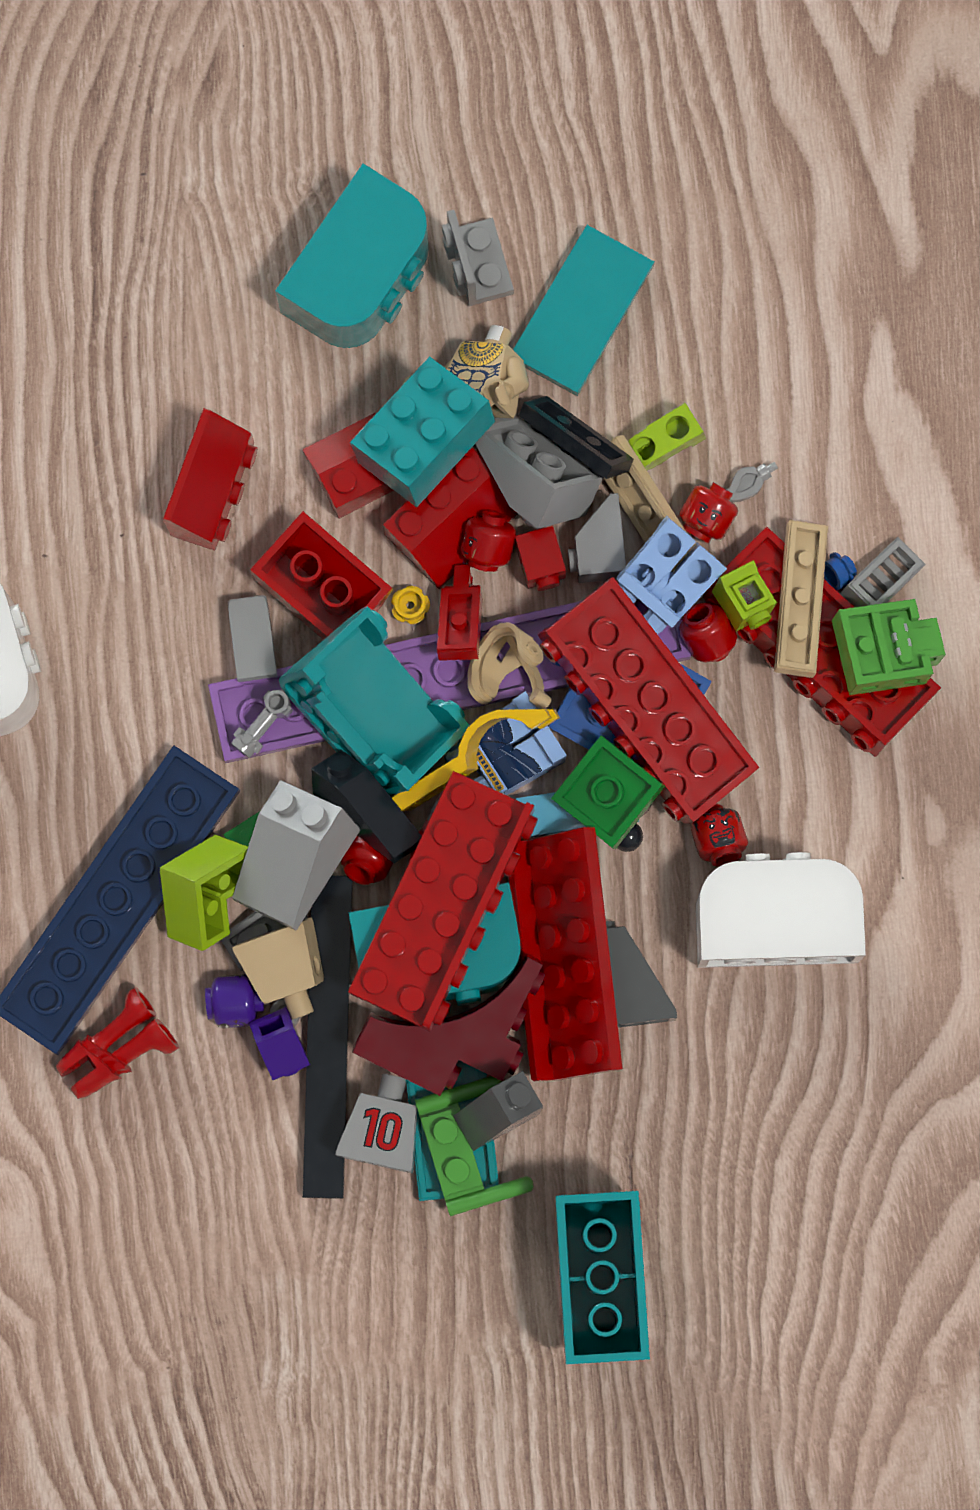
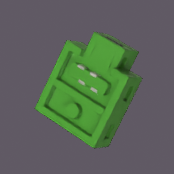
M915 599L838 610L832 619V625L849 695L926 684L934 674L932 666H937L946 655L937 617L918 620L920 616Z

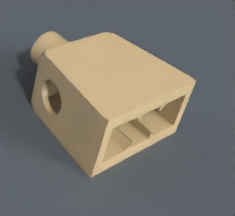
M312 917L304 919L296 931L284 926L232 947L235 956L264 1004L283 998L291 1020L314 1012L306 989L323 982L324 974Z

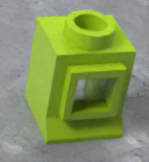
M754 560L720 577L712 590L735 631L748 625L750 629H755L771 619L770 613L777 603L758 573Z

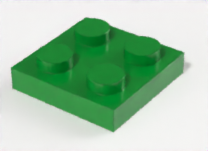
M600 735L551 799L584 826L595 827L596 835L611 848L616 849L664 789L665 785L609 740Z

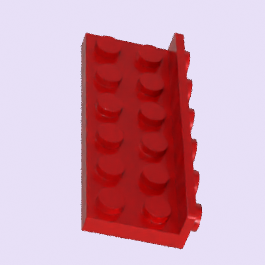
M766 527L726 566L727 569L720 577L754 560L758 573L777 603L770 613L771 619L755 629H750L748 625L736 631V633L744 642L755 645L764 654L766 662L774 669L785 543ZM718 578L702 596L706 603L720 606L712 593L719 580ZM824 580L816 674L813 678L786 675L793 681L795 689L806 698H812L822 708L824 716L835 725H841L851 735L852 741L859 749L864 752H870L876 757L936 695L941 687L930 678L923 685L849 695L832 619L838 610L854 608V606ZM747 588L739 590L747 605L755 602Z
M614 577L608 579L550 627L537 634L542 641L540 648L544 655L552 663L558 662L567 673L564 679L568 686L577 695L581 693L591 704L589 712L595 721L602 727L607 725L616 737L613 740L614 745L665 785L664 789L660 792V795L665 800L662 806L674 821L678 822L680 820L683 824L696 821L760 768Z
M455 771L452 772L350 986L349 994L425 1030L431 1031L434 1023L439 1026L442 1025L451 1006V1003L445 1001L452 986L459 989L469 966L463 964L468 950L477 951L486 932L485 928L480 927L486 912L494 914L504 892L498 890L502 878L504 875L512 877L521 857L520 854L515 853L521 838L525 840L530 839L537 824L538 818L532 816L535 805L528 802L524 804Z
M581 827L529 841H520L515 853L520 854L521 857L512 877H509L520 937V960L518 965L521 964L527 953L541 960L543 966L540 971L545 973L544 980L536 995L528 993L523 1003V1008L527 1009L524 1020L531 1080L534 1082L557 1081L622 1070L595 827Z

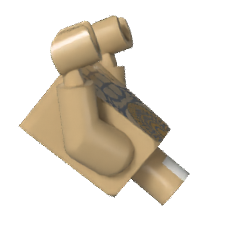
M492 325L489 328L485 342H462L453 358L444 367L487 398L494 417L514 419L519 394L526 391L529 387L524 360L509 346L512 336L511 331L502 326ZM408 376L407 378H405V379L403 380V384H404L411 376Z

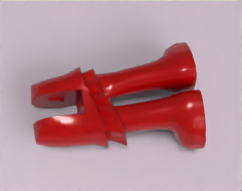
M134 987L127 993L124 1010L110 1024L92 1037L87 1034L83 1041L79 1039L55 1066L61 1077H64L87 1061L91 1063L94 1070L70 1088L77 1099L87 1097L109 1083L122 1079L120 1074L132 1072L128 1064L150 1050H158L164 1054H170L179 1049L177 1041L168 1028L159 1019L155 1018L120 1048L112 1053L107 1051L113 1043L126 1033L156 1016L154 1008L137 987Z

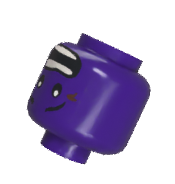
M246 974L216 977L212 982V986L205 988L208 1020L214 1019L215 1024L219 1028L250 1026L249 1022L256 1020L257 1012L264 1011V1003L259 998Z

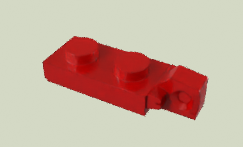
M468 564L455 565L453 586L441 588L437 640L439 661L479 659L482 592L480 585H473L471 566Z

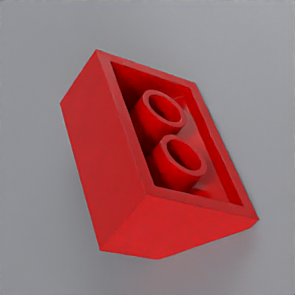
M205 408L202 410L163 520L170 536L215 551L218 542H225L229 534L232 521L227 519L232 504L238 506L242 498L245 484L240 481L245 468H252L257 456L258 447L253 446L254 439L251 432Z
M377 412L302 450L338 519L394 491L358 463L350 441Z
M471 448L418 507L407 501L383 524L384 535L438 589H441L454 576L455 565H466L468 563V560L461 553L468 519L482 516L485 510H492L506 516L505 521L510 523L518 513L509 507L484 459Z
M304 511L301 512L250 569L253 580L323 640L358 610L368 606L371 610L378 612L393 590L389 584Z

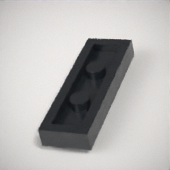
M544 396L523 403L519 416L530 423L531 428L535 432L549 437L560 445V449L564 453L576 457L586 464L594 475L609 479L629 472L634 458L550 397Z

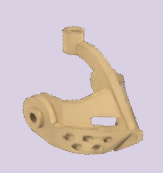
M509 622L494 625L489 629V632L480 641L479 659H472L468 668V689L477 702L481 704L491 702L497 696L499 685L504 677L518 667L523 666L532 686L529 701L539 709H546L549 706L551 698L544 693L543 680L536 667L543 661V652L533 640V637ZM508 642L510 648L502 661H499L496 657L504 644Z

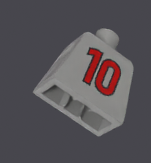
M382 1074L377 1097L360 1093L335 1154L337 1157L413 1174L417 1107L401 1102L406 1079Z

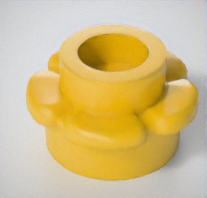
M407 586L402 590L396 591L391 600L394 606L392 613L400 622L407 621L409 624H417L424 619V614L430 609L428 596L423 595L422 590L416 586ZM408 602L414 603L412 609L407 608Z

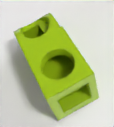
M684 403L646 426V429L633 436L628 442L648 471L689 446L693 447L706 440V437L689 407Z

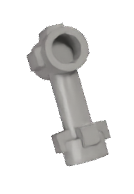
M268 690L263 696L265 700L263 711L246 731L239 727L233 734L236 738L231 744L248 758L254 752L258 754L261 751L263 745L259 740L277 718H288L293 712L290 698L283 690Z

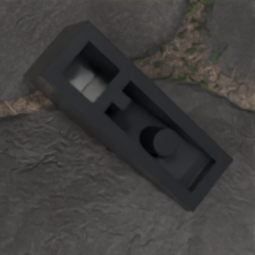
M342 749L311 768L313 795L341 807L359 827L360 831L357 834L359 838L363 839L394 864L416 850L422 835L368 768Z

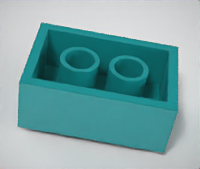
M429 356L350 441V444L360 465L415 507H418L495 423V418L487 398Z

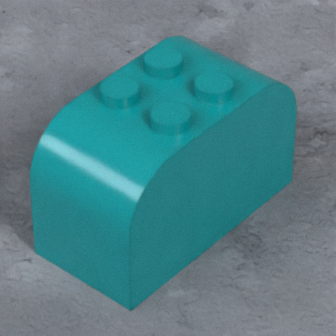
M362 163L275 290L280 313L323 341L336 347H358L373 339L385 322L391 324L402 308L400 300L407 290L413 292L417 288L424 275L421 269L428 257L429 243L426 215L418 199L407 190Z
M509 883L499 885L498 890L504 892L494 914L486 912L480 927L486 929L484 937L477 951L468 950L463 964L469 966L459 989L451 987L445 1001L456 1000L457 1006L481 1002L480 995L499 990L519 967L520 937ZM389 905L349 912L358 967H360Z
M639 1191L555 1196L565 1364L650 1360Z

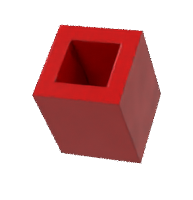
M553 525L515 536V547L527 588L537 587L538 591H545L559 586V580L566 578V568Z

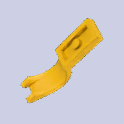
M555 709L495 710L480 716L466 729L456 758L417 781L408 791L398 793L392 799L402 811H412L444 791L453 771L463 776H468L478 770L477 752L480 740L487 730L499 721L515 719L523 722L531 729L536 727L543 729L560 718Z

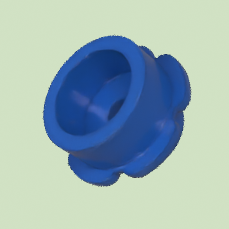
M833 552L830 554V559L825 561L824 579L836 591L845 588L857 575L855 564L846 555L841 557L839 553Z

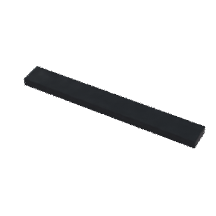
M331 876L311 907V917L314 922L324 981L317 986L309 988V999L314 1012L308 1014L307 1058L310 1065L306 1067L303 1198L344 1199L345 1158L337 1157L335 1154L346 1128L350 997L348 991L350 989L351 923L349 912H352L353 880L348 876Z

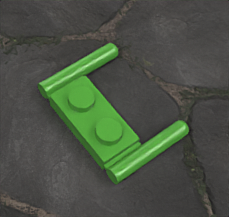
M492 1076L453 1087L451 1090H444L441 1096L434 1093L415 1099L450 1216L531 1192L534 1188L533 1180L529 1176H524L484 1189L473 1150L453 1117L460 1111L458 1103L479 1097L490 1088L502 1082Z

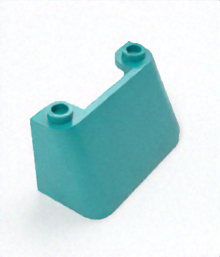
M367 606L358 610L280 677L279 684L285 694L336 752L342 749L368 768L391 796L408 791L464 735L470 725L464 719L465 714L459 705L451 700L447 702L444 700L433 701L383 643L388 638L387 622L378 612L371 610Z

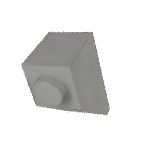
M618 493L610 494L575 536V548L568 549L570 573H578L579 583L606 581L612 577L616 580V577L626 567Z

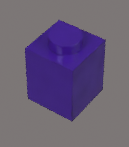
M286 1007L249 1022L256 1045L273 1081L283 1076L294 1075L300 1069L310 1065L303 1044Z

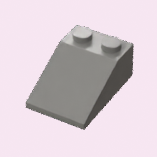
M519 413L515 414L514 419L495 418V423L475 443L509 507L521 515L522 520L526 524L539 529L587 515L603 478L594 475L589 470V467L576 457L564 453L560 449V445L549 437L535 432L531 428V424L521 418Z
M280 780L258 815L232 898L234 901L296 931L360 831L359 827L341 807Z

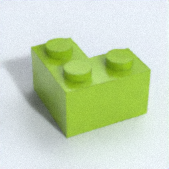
M214 835L160 867L168 938L204 951L230 935L227 899L234 894L247 853V846Z

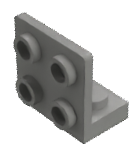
M455 210L447 211V224L441 225L444 235L442 239L448 260L454 258L456 260L452 262L454 270L453 278L458 295H466L469 306L513 295V285L493 218L459 227Z

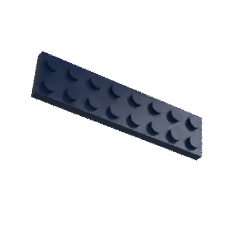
M173 745L0 994V1017L56 1055H59L164 903L160 867L207 840L240 793V789Z

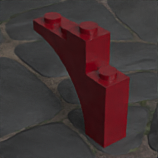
M526 953L517 970L497 992L469 1010L446 1017L441 1026L434 1023L431 1031L405 1020L392 1019L370 1012L353 1046L352 1053L441 1096L445 1087L451 1090L457 1081L462 1069L456 1065L458 1060L503 1081L506 1073L511 1075L515 1073L524 1053L518 1051L521 1046L520 1041L508 1035L510 1029L517 1032L527 1013V1009L523 1008L522 1005L528 993L536 995L544 980L545 973L540 971L543 964L541 960Z

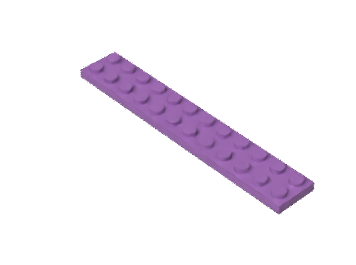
M639 599L634 602V605L642 615L649 609ZM581 601L481 623L480 641L494 625L509 622L533 637V640L540 647L542 641L537 634L550 627ZM682 617L673 628L667 625L663 631L657 634L678 662L690 660L691 654L686 648L679 632ZM438 633L385 645L433 701L444 700L447 702L451 700L459 705L462 710L511 700L525 691L528 696L532 693L530 679L523 666H520L504 677L499 685L497 696L488 704L477 702L468 689V668L471 660L439 661L437 654ZM508 642L504 644L496 657L499 661H502L510 648ZM543 653V661L536 667L543 680L544 692L569 687L564 679V676L567 674L564 669L552 664ZM292 666L276 669L277 677L238 682L237 678L208 684L225 763L248 759L247 756L231 744L236 738L233 734L239 727L245 731L250 727L265 708L263 696L268 690H282L279 679ZM290 700L293 712L288 718H277L259 740L263 748L258 754L254 752L250 758L320 743L326 740Z

